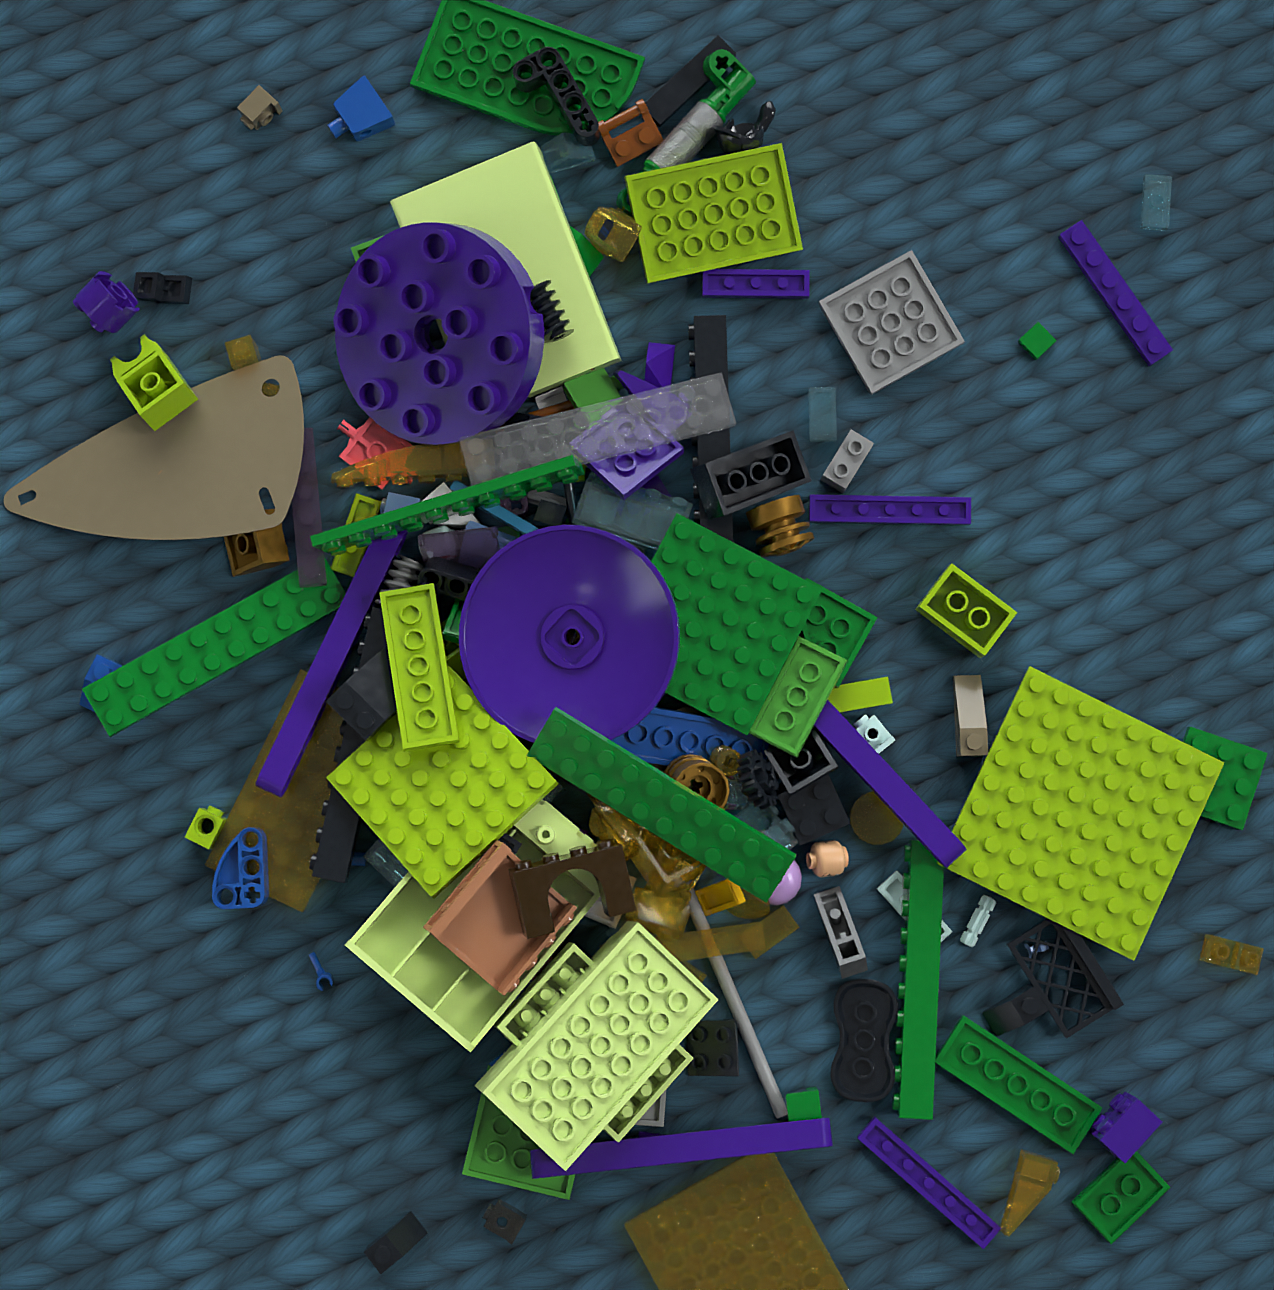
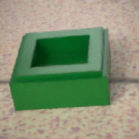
M1037 322L1017 342L1037 360L1057 340Z

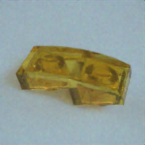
M1205 934L1199 960L1258 975L1264 948Z

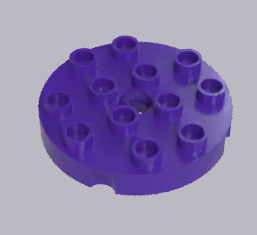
M423 222L398 228L377 240L362 254L344 283L333 323L335 327L336 351L343 377L358 405L371 419L388 432L400 438L421 444L439 445L465 442L466 439L475 435L488 434L503 425L518 411L534 386L540 370L544 349L543 314L536 312L531 305L530 294L534 285L520 261L501 242L478 229L465 225L438 222ZM435 319L442 320V328L448 336L447 342L442 349H435L429 337L430 326Z

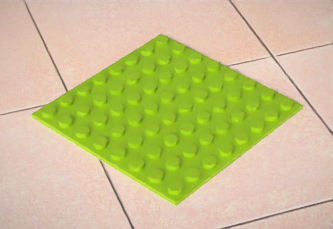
M1029 666L951 831L967 850L946 869L1134 961L1224 762Z

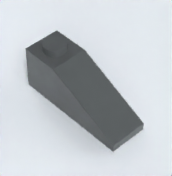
M840 886L814 894L841 978L868 971L866 956Z

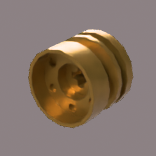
M800 495L781 498L758 506L746 513L752 531H765L764 535L755 540L756 545L769 543L768 546L759 550L760 557L785 555L802 548V546L814 540L812 532L799 533L810 527L809 522L796 523L795 521L796 518L805 513Z
M694 754L682 755L671 761L665 769L664 773L688 788L691 785L690 781L694 779L695 782H693L691 790L723 809L727 803L729 796L728 780L719 768L704 757Z

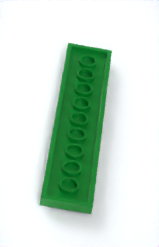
M569 455L310 536L313 547L328 554L330 553L331 556L340 555L347 552L346 548L355 545L356 548L369 546L372 544L373 539H392L398 536L397 532L404 530L408 532L418 531L423 528V524L433 522V524L444 523L449 520V516L459 514V516L470 515L475 512V508L484 505L485 508H492L500 505L501 500L507 498L518 500L526 497V492L533 490L544 492L552 489V484L559 482L570 484L578 481V476L585 474L582 464L573 455Z
M323 555L82 688V691L109 737H112L336 612L346 592Z
M557 707L551 713L527 754L529 757L536 758L541 765L766 903L796 858L797 854Z

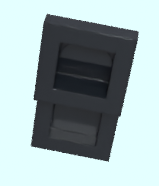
M136 272L133 295L137 300L189 304L193 278L187 275H163L159 272Z

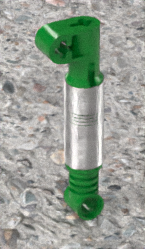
M723 49L716 50L705 58L703 71L717 87L706 99H701L676 128L671 131L668 137L657 146L644 162L642 172L689 163L716 134L714 127L723 126L726 122V116L756 84L753 75L729 51ZM718 60L722 62L721 69L719 70L715 67ZM731 67L733 70L723 79L721 76L726 71L725 69ZM626 187L619 192L616 204L620 212L632 215L631 207L626 201L628 195Z

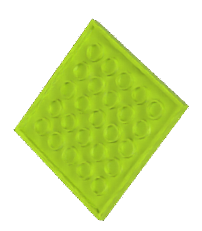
M448 666L459 743L404 752L398 713H396L369 741H365L326 777L433 899L559 784L536 758L527 756L529 751L505 725L499 724L492 718L478 701L472 689L450 666Z

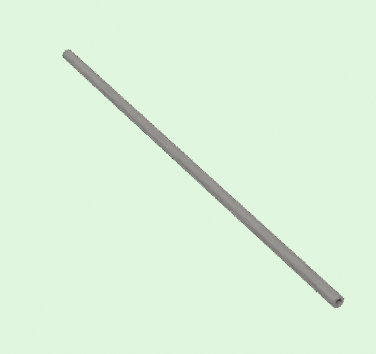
M571 629V636L574 643L577 644L580 640V634L576 629ZM657 836L734 1020H737V1027L776 1118H781L788 1114L787 1107L677 848Z

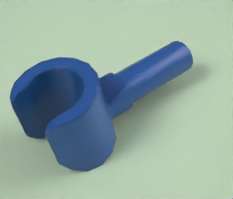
M315 952L309 954L318 975L316 986L319 990L323 991L324 988L320 979L327 978L332 986L333 976L324 971Z

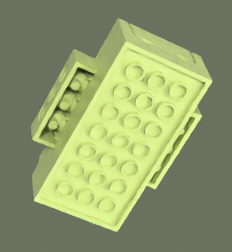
M627 921L618 932L603 944L591 959L574 943L568 942L495 1022L494 1026L513 1044L476 1083L475 1087L555 1163L566 1171L602 1130L618 1143L693 1060V1057L680 1045V1042L719 999L639 922Z

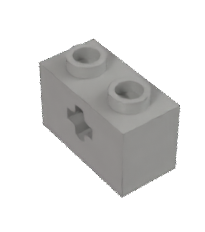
M850 430L820 480L843 494L874 443L855 431Z

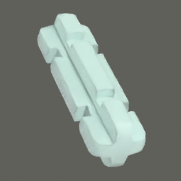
M983 895L978 903L980 906L975 909L967 925V932L964 931L960 938V941L969 947L975 946L978 940L977 935L981 934L990 916L988 914L989 911H993L996 905V901L989 896Z

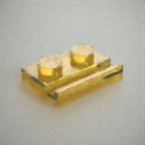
M600 800L594 801L595 808L592 809L589 820L591 832L593 835L598 836L600 840L613 839V842L617 841L622 844L625 860L628 861L633 847L631 841L635 839V836L610 806Z

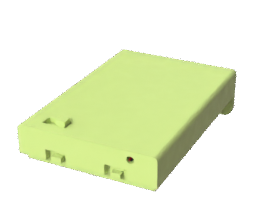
M530 142L390 201L400 228L423 222H438L465 225L478 229L501 242L514 254L527 271L534 286L543 281L551 280V284L546 287V290L556 291L550 299H560L561 303L555 309L565 310L560 320L569 319L570 323L564 328L565 330L574 329V332L561 340L544 343L540 370L534 386L528 395L529 398L563 385L566 381L622 361L544 162L543 154L536 142ZM436 319L441 335L446 344L448 336L445 334L442 328V320Z
M543 799L506 832V834L522 843L515 855L521 861L531 860L532 863L541 861L542 856L546 854L559 853V856L569 854V849L577 846H586V849L597 846L589 836L579 831L580 829ZM480 857L435 899L408 872L356 934L347 941L345 946L471 1052L600 897L597 881L589 871L571 869L563 872L553 881L551 887L569 903L577 907L573 912L574 917L569 924L564 927L562 926L557 931L554 942L548 948H543L537 956L536 964L530 970L524 971L519 977L520 982L512 992H507L505 996L494 989L423 928L476 865Z

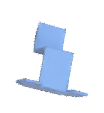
M1025 943L1024 946L1027 948L1029 958H1031L1034 945L1029 947ZM1039 944L1037 953L1048 950L1049 946Z

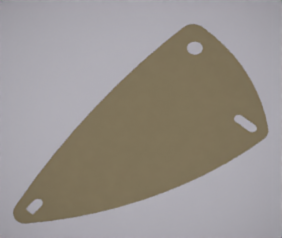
M274 356L192 387L191 389L198 400L156 431L146 423L139 413L132 415L72 448L9 489L4 496L6 509L21 516L65 529L128 539H202L249 533L278 526L285 519L293 499L301 468L304 444L302 397L292 361L285 356ZM269 379L277 380L280 385L279 392L272 397H267L262 392L263 383ZM261 488L269 490L274 503L275 512L271 515L265 513L259 496ZM30 490L36 492L34 500L23 505L20 504L19 495Z

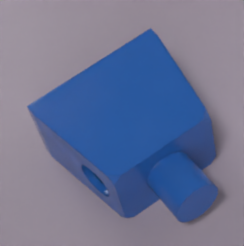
M364 75L334 102L333 105L339 117L327 124L335 138L349 130L356 141H361L393 127L395 122L393 116Z

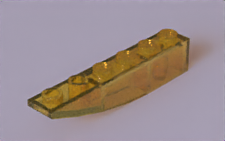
M473 440L439 445L422 444L385 452L333 473L330 480L331 483H337V487L354 486L353 482H364L365 486L381 485V481H392L393 485L408 484V480L419 479V483L425 484L434 483L435 478H446V482L462 481V477H472L473 481L488 480L489 476L495 473L493 440Z

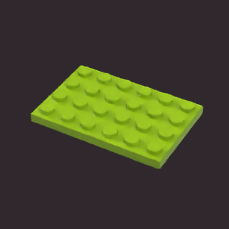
M782 143L624 177L647 283L803 250Z

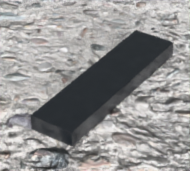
M719 35L645 102L650 115L659 127L710 81L703 71V62L707 56L716 50L723 49L736 57V52ZM720 60L717 61V65L715 67L718 70L721 69L720 66L722 62Z

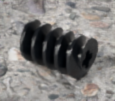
M551 280L536 284L530 294V302L533 309L543 314L544 343L561 340L574 332V329L565 330L564 328L570 323L569 319L560 320L565 310L555 309L561 303L560 299H550L556 291L546 290V287L551 284Z

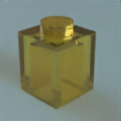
M251 335L225 342L230 364L234 371L262 361L258 346Z

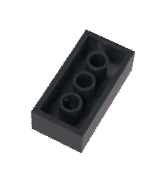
M794 430L690 469L708 520L725 516L812 481Z

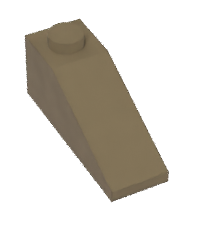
M981 675L953 676L956 757L986 756L988 754V735Z

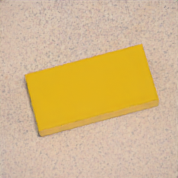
M728 879L695 891L705 916L737 906L746 901L740 886Z

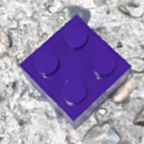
M1124 1092L1123 1094H1117L1109 1104L1110 1109L1104 1115L1099 1114L1089 1133L1111 1154L1126 1163L1162 1124V1121L1138 1098Z

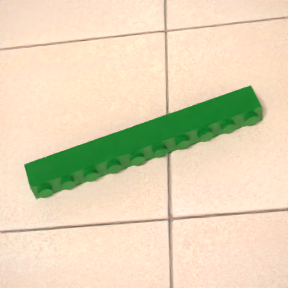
M909 840V845L904 846V862H908V873H903L902 881L903 889H908L907 900H902L901 916L906 917L905 928L901 927L900 944H904V955H899V972H903V983L898 982L897 998L902 999L901 1010H898L896 1017V1027H901L900 1038L895 1039V1054L899 1055V1066H894V1082H898V1093H893L892 1109L897 1110L899 1118L933 1120L944 867L936 864L937 860L919 840Z

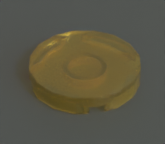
M873 791L860 796L854 802L850 811V824L853 832L860 840L869 844L882 845L893 841L900 834L904 826Z

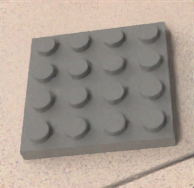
M912 250L818 302L870 395L963 345L965 342Z

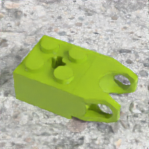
M144 334L140 337L142 348L136 359L130 362H123L114 356L110 361L116 381L139 415L156 431L196 402L198 398L168 355L156 342L148 339Z

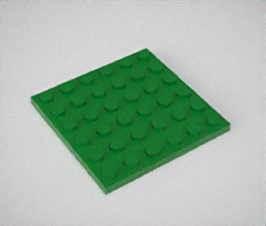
M676 513L651 561L664 577L672 593L680 626L678 661L672 680L665 693L747 736L823 589Z

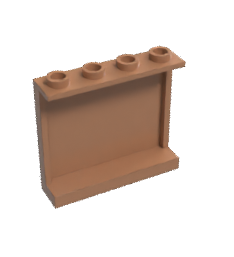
M496 840L423 928L494 989L505 996L507 992H512L520 982L519 977L524 971L530 970L536 964L537 956L543 948H548L554 942L557 931L562 926L564 927L569 924L574 917L573 912L577 907L569 903L550 887L548 902L555 932L527 939L522 932L508 869L515 867L516 862L521 860L511 852V849L506 844Z

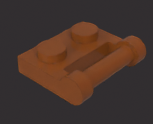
M643 99L636 101L633 107L603 122L601 120L598 122L600 136L616 167L647 152L664 141ZM641 115L643 123L613 139L611 138L609 131Z

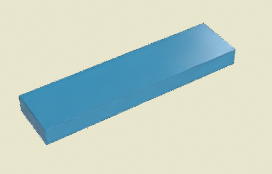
M454 480L450 489L454 492L467 486ZM484 505L478 507L523 535L538 529L500 505L492 508H485Z

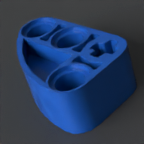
M257 827L243 829L224 851L215 871L212 885L213 903L220 909L254 908L262 906L267 902L269 898L267 837L262 829ZM250 832H254L258 836L259 840L255 847H250L246 842V837ZM252 859L256 860L260 866L258 873L252 875L247 868L249 861ZM253 887H255V892H260V898H256V902L253 897H249V892L253 891ZM224 889H229L233 893V900L229 904L223 902L221 898V893Z

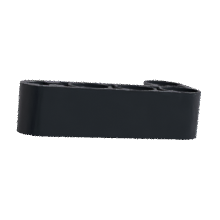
M541 48L515 63L513 76L516 87L520 91L531 92L546 85L577 141L587 147L593 146L598 142L600 131L597 118L561 55L555 48ZM548 60H552L555 62V64L550 67H546L543 65V63ZM523 73L532 74L528 79L520 78V75ZM565 82L568 84L564 89L556 88L558 83ZM574 104L581 106L578 111L568 110ZM583 121L585 122V126L587 127V129L591 132L588 133L586 130H583Z
M432 557L426 562L420 572L417 586L434 583L438 606L444 595L465 601L468 591L481 569L441 557Z

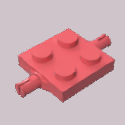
M370 417L357 430L345 420L341 422L343 426H338L337 429L350 438L347 447L339 457L381 490L397 475L409 484L413 482L412 479L415 480L417 475L405 467L407 458L415 449L408 441L388 432Z

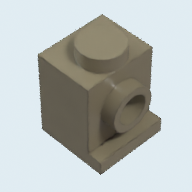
M260 85L237 107L242 116L240 118L241 122L250 130L253 128L258 130L261 126H266L272 120L274 112H277L279 115L282 112L279 103Z

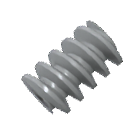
M397 554L402 559L392 561L397 570L390 569L387 572L393 580L385 579L383 581L389 589H380L379 592L413 587L412 582L418 581L419 575L417 571H422L424 566L412 559ZM375 599L374 603L381 606L380 599Z

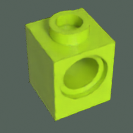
M209 805L208 809L199 808L185 838L207 849H215L229 819L222 817L224 812ZM207 818L211 819L214 823V829L209 834L205 833L202 829L203 821Z

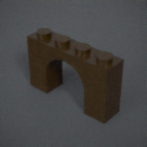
M605 839L596 842V847L586 849V846H577L569 849V854L559 856V853H550L542 856L541 861L532 863L531 860L516 862L514 868L508 869L523 935L530 939L555 932L548 902L549 889L553 881L560 874L571 869H583L589 871L594 876L598 884L604 913L608 917L636 911L622 844L617 841L613 842V839Z

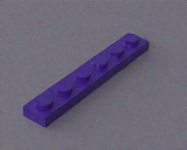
M1080 220L1058 236L1059 240L1147 365L1150 367L1172 352L1173 349L1084 222Z
M810 494L809 523L971 525V497Z
M875 1116L858 1134L857 1138L983 1250L1000 1231L1001 1227Z

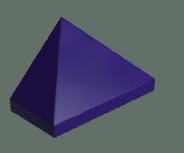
M649 342L644 381L669 393L675 345Z

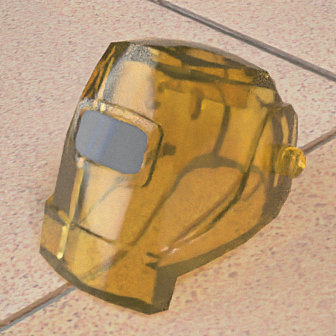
M600 206L589 218L584 235L598 251L611 259L623 262L633 247L642 226L620 208L613 209Z

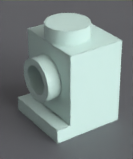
M865 714L853 724L858 733L878 754L895 741L894 737L890 735L875 715L869 718ZM869 729H875L877 731V737L875 739H871L868 737Z

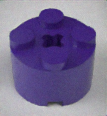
M99 271L81 289L73 300V304L77 309L85 312L91 319V326L98 332L102 333L106 330L111 333H117L139 311V308L135 307L138 301L121 281L115 284L110 280L112 275L104 271Z

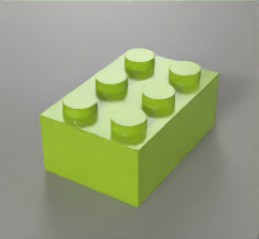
M952 563L944 570L915 609L979 658L984 657L1018 613Z

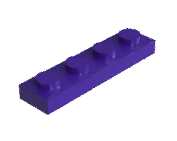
M712 269L703 271L702 298L809 299L810 270Z

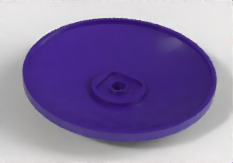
M581 525L550 526L534 530L511 541L492 556L480 570L468 591L461 612L459 624L460 656L466 678L478 701L499 724L505 725L515 735L534 743L551 713L557 707L609 740H612L628 732L644 720L665 694L678 661L680 648L679 617L675 601L664 577L649 558L634 545L612 533L593 527ZM571 629H576L580 634V640L575 645L569 644L566 640V634Z

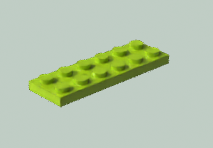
M434 583L379 592L403 751L407 752L459 743Z

